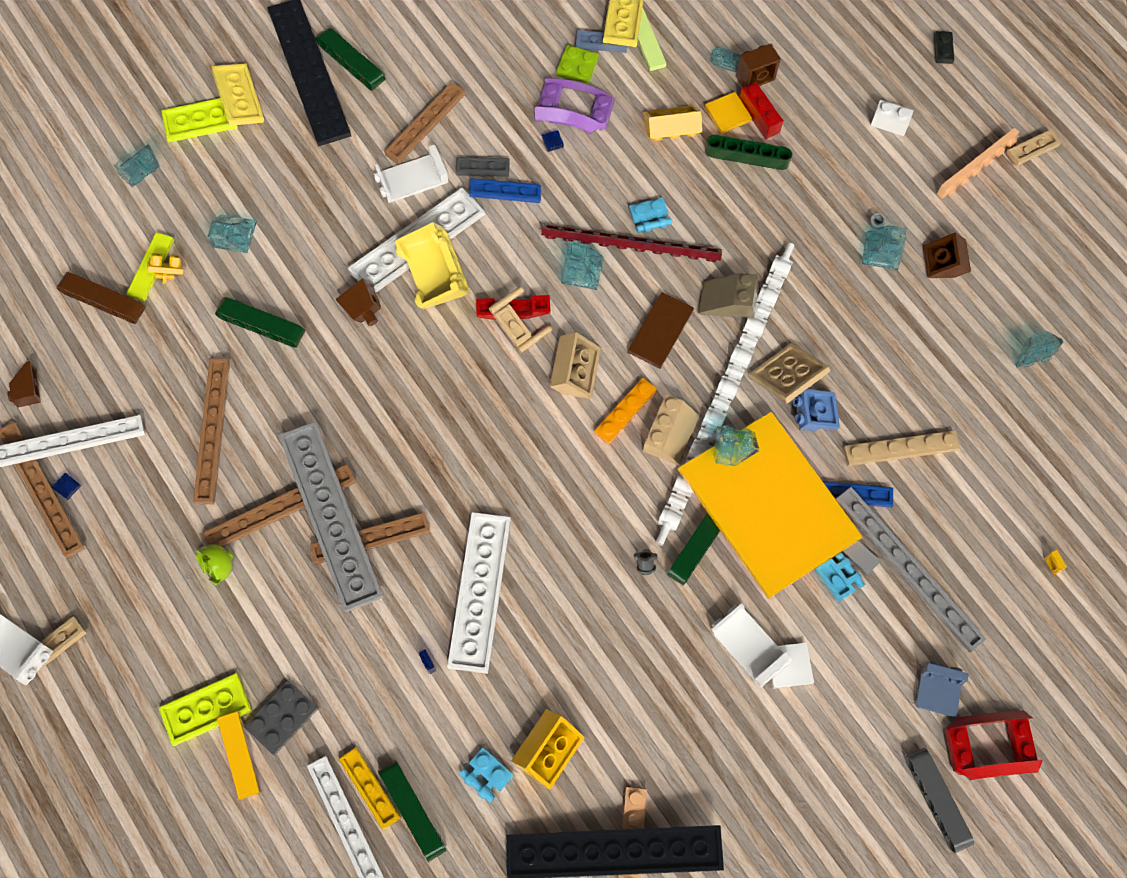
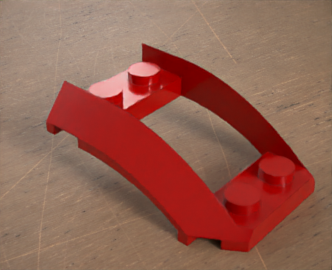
M1024 710L956 718L952 724H949L944 729L953 771L968 777L969 780L1038 773L1043 760H1038L1029 724V719L1033 717ZM1007 723L1015 762L975 767L967 727Z

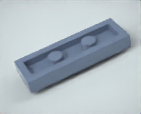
M577 31V48L627 53V46L603 43L604 32Z

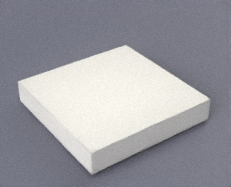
M807 643L778 646L784 653L787 652L792 660L791 663L771 679L773 689L813 684L814 679Z

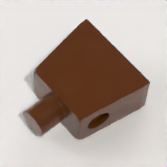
M362 278L336 298V301L354 321L360 323L366 321L368 326H373L378 322L374 313L380 310L381 305L370 281Z

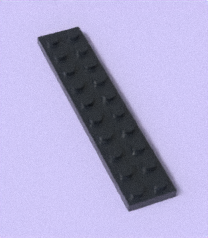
M291 0L267 7L318 147L352 137L301 1Z
M721 825L506 835L507 878H569L724 871Z

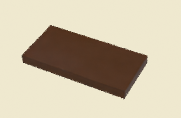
M661 292L629 347L628 353L661 369L692 315L694 307Z

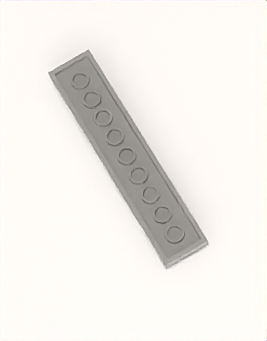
M316 422L279 435L344 612H349L383 598Z

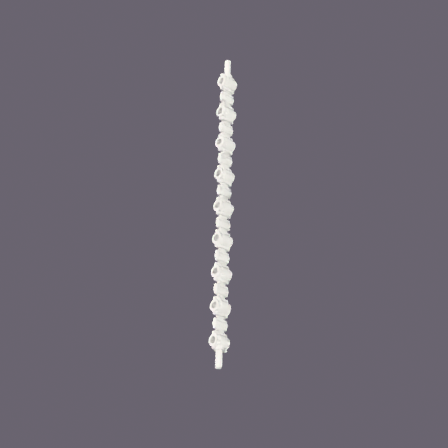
M788 243L783 255H776L769 271L771 273H769L757 298L759 303H756L754 318H748L743 332L747 334H742L739 341L741 346L736 345L729 361L733 365L729 364L725 375H728V377L723 375L716 390V394H719V396L715 395L711 404L714 409L708 408L701 424L705 428L701 427L697 438L700 440H694L687 458L691 460L713 447L708 444H713L717 433L714 430L719 432L727 415L723 411L727 412L731 403L728 399H734L741 383L736 380L741 381L745 371L742 367L747 369L754 353L750 348L755 349L758 339L755 337H761L767 324V320H764V318L768 319L772 310L769 307L774 308L780 294V290H777V288L781 289L785 280L782 277L787 278L793 261L789 260L794 248L793 243ZM679 474L673 487V491L677 493L672 492L667 503L671 506L665 505L658 524L663 526L656 540V544L663 546L669 530L676 531L683 516V512L679 510L684 511L688 502L685 496L690 498L693 493L681 474Z

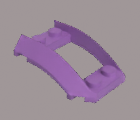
M544 78V89L538 106H535L536 122L544 120L549 123L568 125L584 130L588 134H592V131L597 129L601 131L607 128L615 101L613 96L596 86L581 81ZM563 88L580 90L597 96L590 118L573 111L557 108Z

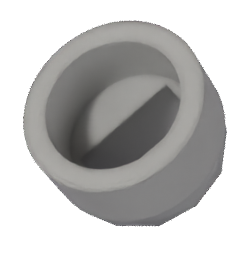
M881 213L873 214L871 225L876 229L883 227L886 220L885 216Z

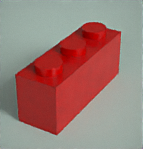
M755 82L742 88L739 98L765 140L779 134L784 120L758 83Z

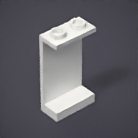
M435 145L428 147L429 155L383 171L380 170L378 164L375 165L376 172L373 173L376 183L380 182L381 187L379 189L381 195L386 197L388 203L448 183L447 171Z
M742 603L739 606L734 605L729 609L728 615L724 619L719 618L713 623L712 634L757 685L762 688L791 663L792 658L775 644L745 611V606Z
M0 614V667L12 675L14 679L27 686L54 651Z

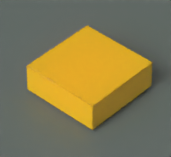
M1058 550L1044 557L1054 575L1067 568Z

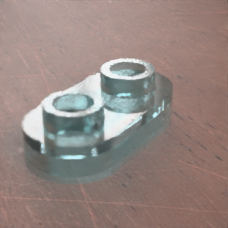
M716 48L712 51L710 58L712 64L732 72H737L740 59L739 54L722 48Z

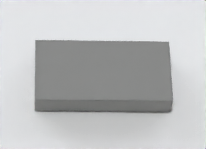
M860 541L855 542L842 551V554L849 558L866 576L881 562Z

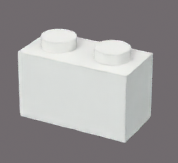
M880 100L871 126L904 136L914 110Z

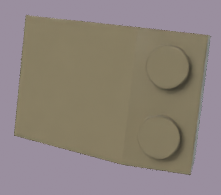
M738 273L705 281L699 315L754 318L759 288L757 274Z

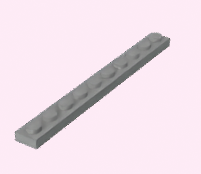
M852 487L836 499L847 515L969 653L986 640L983 634Z

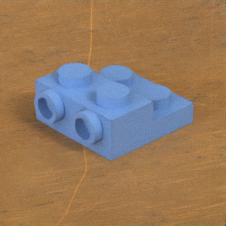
M806 389L793 399V405L797 407L795 422L799 424V430L817 431L818 429L837 430L840 428L835 392Z

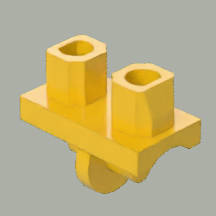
M151 254L150 262H147L148 272H155V278L162 279V284H166L167 279L174 280V274L183 275L179 255H169V263H162V254Z

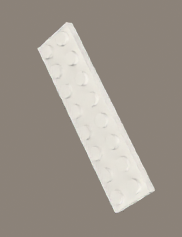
M460 188L348 267V272L357 282L362 278L370 281L375 292H378L410 269L407 260L397 255L395 240L432 222L443 227L451 240L483 217L485 211L472 197H469V194L463 188Z
M473 512L471 514L448 669L488 674L511 517Z

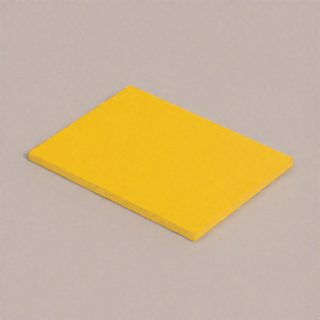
M772 412L678 468L680 474L768 599L863 538Z

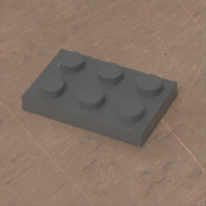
M287 681L244 728L275 756L314 715L318 708L290 681Z

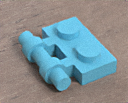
M663 197L629 206L628 210L633 223H641V225L636 226L637 233L643 231L645 233L650 232L651 229L666 228V225L672 224L671 217L664 219L665 216H668V210Z
M842 552L835 556L839 562L838 564L831 558L814 570L838 603L856 591L851 584L855 583L859 589L865 585L861 579V574L854 570L850 564L851 561L849 558H845ZM841 569H844L850 578L847 579Z
M484 748L469 762V765L474 768L473 772L469 773L464 768L459 773L464 779V783L468 786L471 785L478 792V796L482 799L485 798L489 803L496 797L490 792L491 789L495 787L501 792L514 777L508 769ZM479 775L488 781L485 786L476 779Z

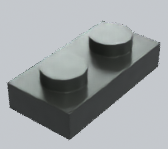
M935 31L936 63L953 64V33Z

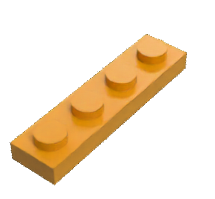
M642 378L595 429L594 433L607 444H610L657 392V388Z

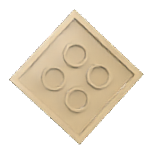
M790 343L749 373V375L760 386L785 403H789L828 374L830 369L822 361L795 344Z

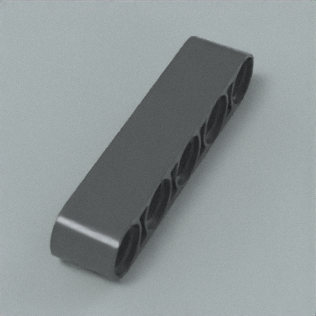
M922 748L906 755L905 761L950 850L953 853H957L974 845L973 836L929 751L926 748Z

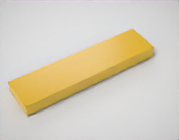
M239 712L218 717L217 720L238 799L242 800L260 794Z
M356 747L338 758L383 831L401 819Z

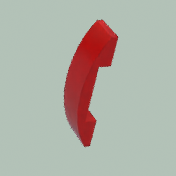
M550 295L531 296V299L512 300L508 303L521 320L551 313ZM495 298L476 299V316L478 318L496 320L489 311V307L498 301H495Z

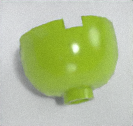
M208 544L195 551L198 553L195 556L204 574L207 572L211 575L212 578L208 580L213 585H217L229 577L233 567L231 560L234 559L229 549L225 550L217 544Z

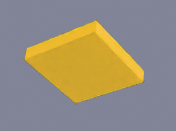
M736 92L705 104L704 107L720 134L749 123L752 120Z

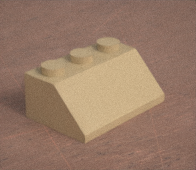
M577 332L560 336L550 387L564 395L587 399L592 398L601 347Z
M666 394L645 441L643 452L679 465L699 415L684 401Z

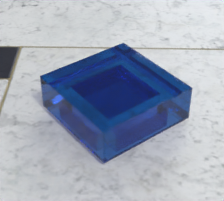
M558 130L542 134V141L547 152L564 148V143Z
M64 473L52 486L67 501L81 487L67 473Z
M426 649L419 652V657L428 674L434 673L436 669Z

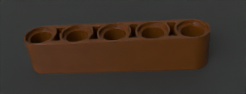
M70 272L65 273L56 287L58 291L66 296L132 324L137 323L146 309L142 303Z

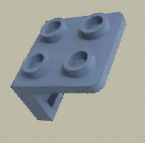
M938 662L926 664L921 669L916 706L920 709L951 717L956 716L961 686L968 681L969 673L962 672L963 670L957 667H942V664Z

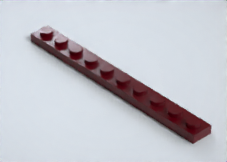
M543 224L541 235L547 239H556L557 237L563 238L567 242L578 240L583 244H591L592 242L599 243L598 245L602 247L613 245L618 249L634 248L638 252L648 250L659 255L669 253L673 257L688 256L689 259L693 260L704 258L709 262L721 261L722 249L550 224Z

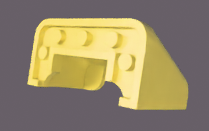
M432 222L395 240V251L399 257L407 260L419 291L414 298L419 308L427 309L470 294L469 286L449 235L443 227Z

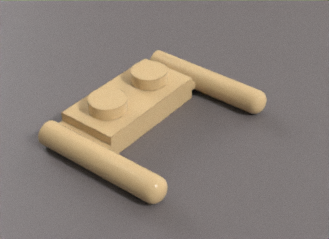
M521 286L489 307V311L494 315L513 344L517 346L519 352L523 353L552 332V327L548 325L531 336L529 330L510 304H508L524 292V288Z

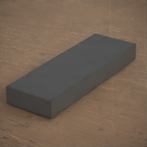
M457 157V176L509 177L510 158Z

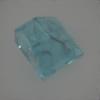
M149 144L127 154L114 164L118 175L131 187L139 184L145 177L160 167Z
M219 215L212 220L207 237L213 248L248 253L257 221Z
M887 225L866 231L862 264L898 270L905 245L907 228Z
M569 241L561 283L597 290L604 256L587 244Z
M1048 331L1030 336L1020 352L1015 364L1016 368L1021 366L1026 368L1034 365L1035 362L1041 361V363L1051 360L1053 354L1059 351L1058 348L1064 343L1063 340Z
M717 426L714 447L715 463L736 466L759 452L755 432L749 429L737 430L730 426Z

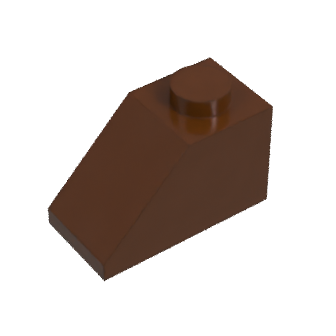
M29 361L22 366L9 383L10 391L7 392L9 401L13 402L18 408L41 403L37 370Z

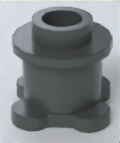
M649 549L635 553L634 559L638 560L637 571L642 575L652 574L656 570L654 560L658 558L657 554L650 552Z

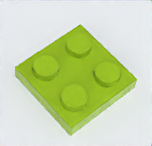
M567 45L557 68L556 76L589 84L597 65L599 54Z

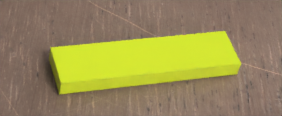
M155 233L126 293L128 297L143 302L146 301L156 280L155 272H148L147 262H150L152 253L162 254V263H164L174 242L173 237Z

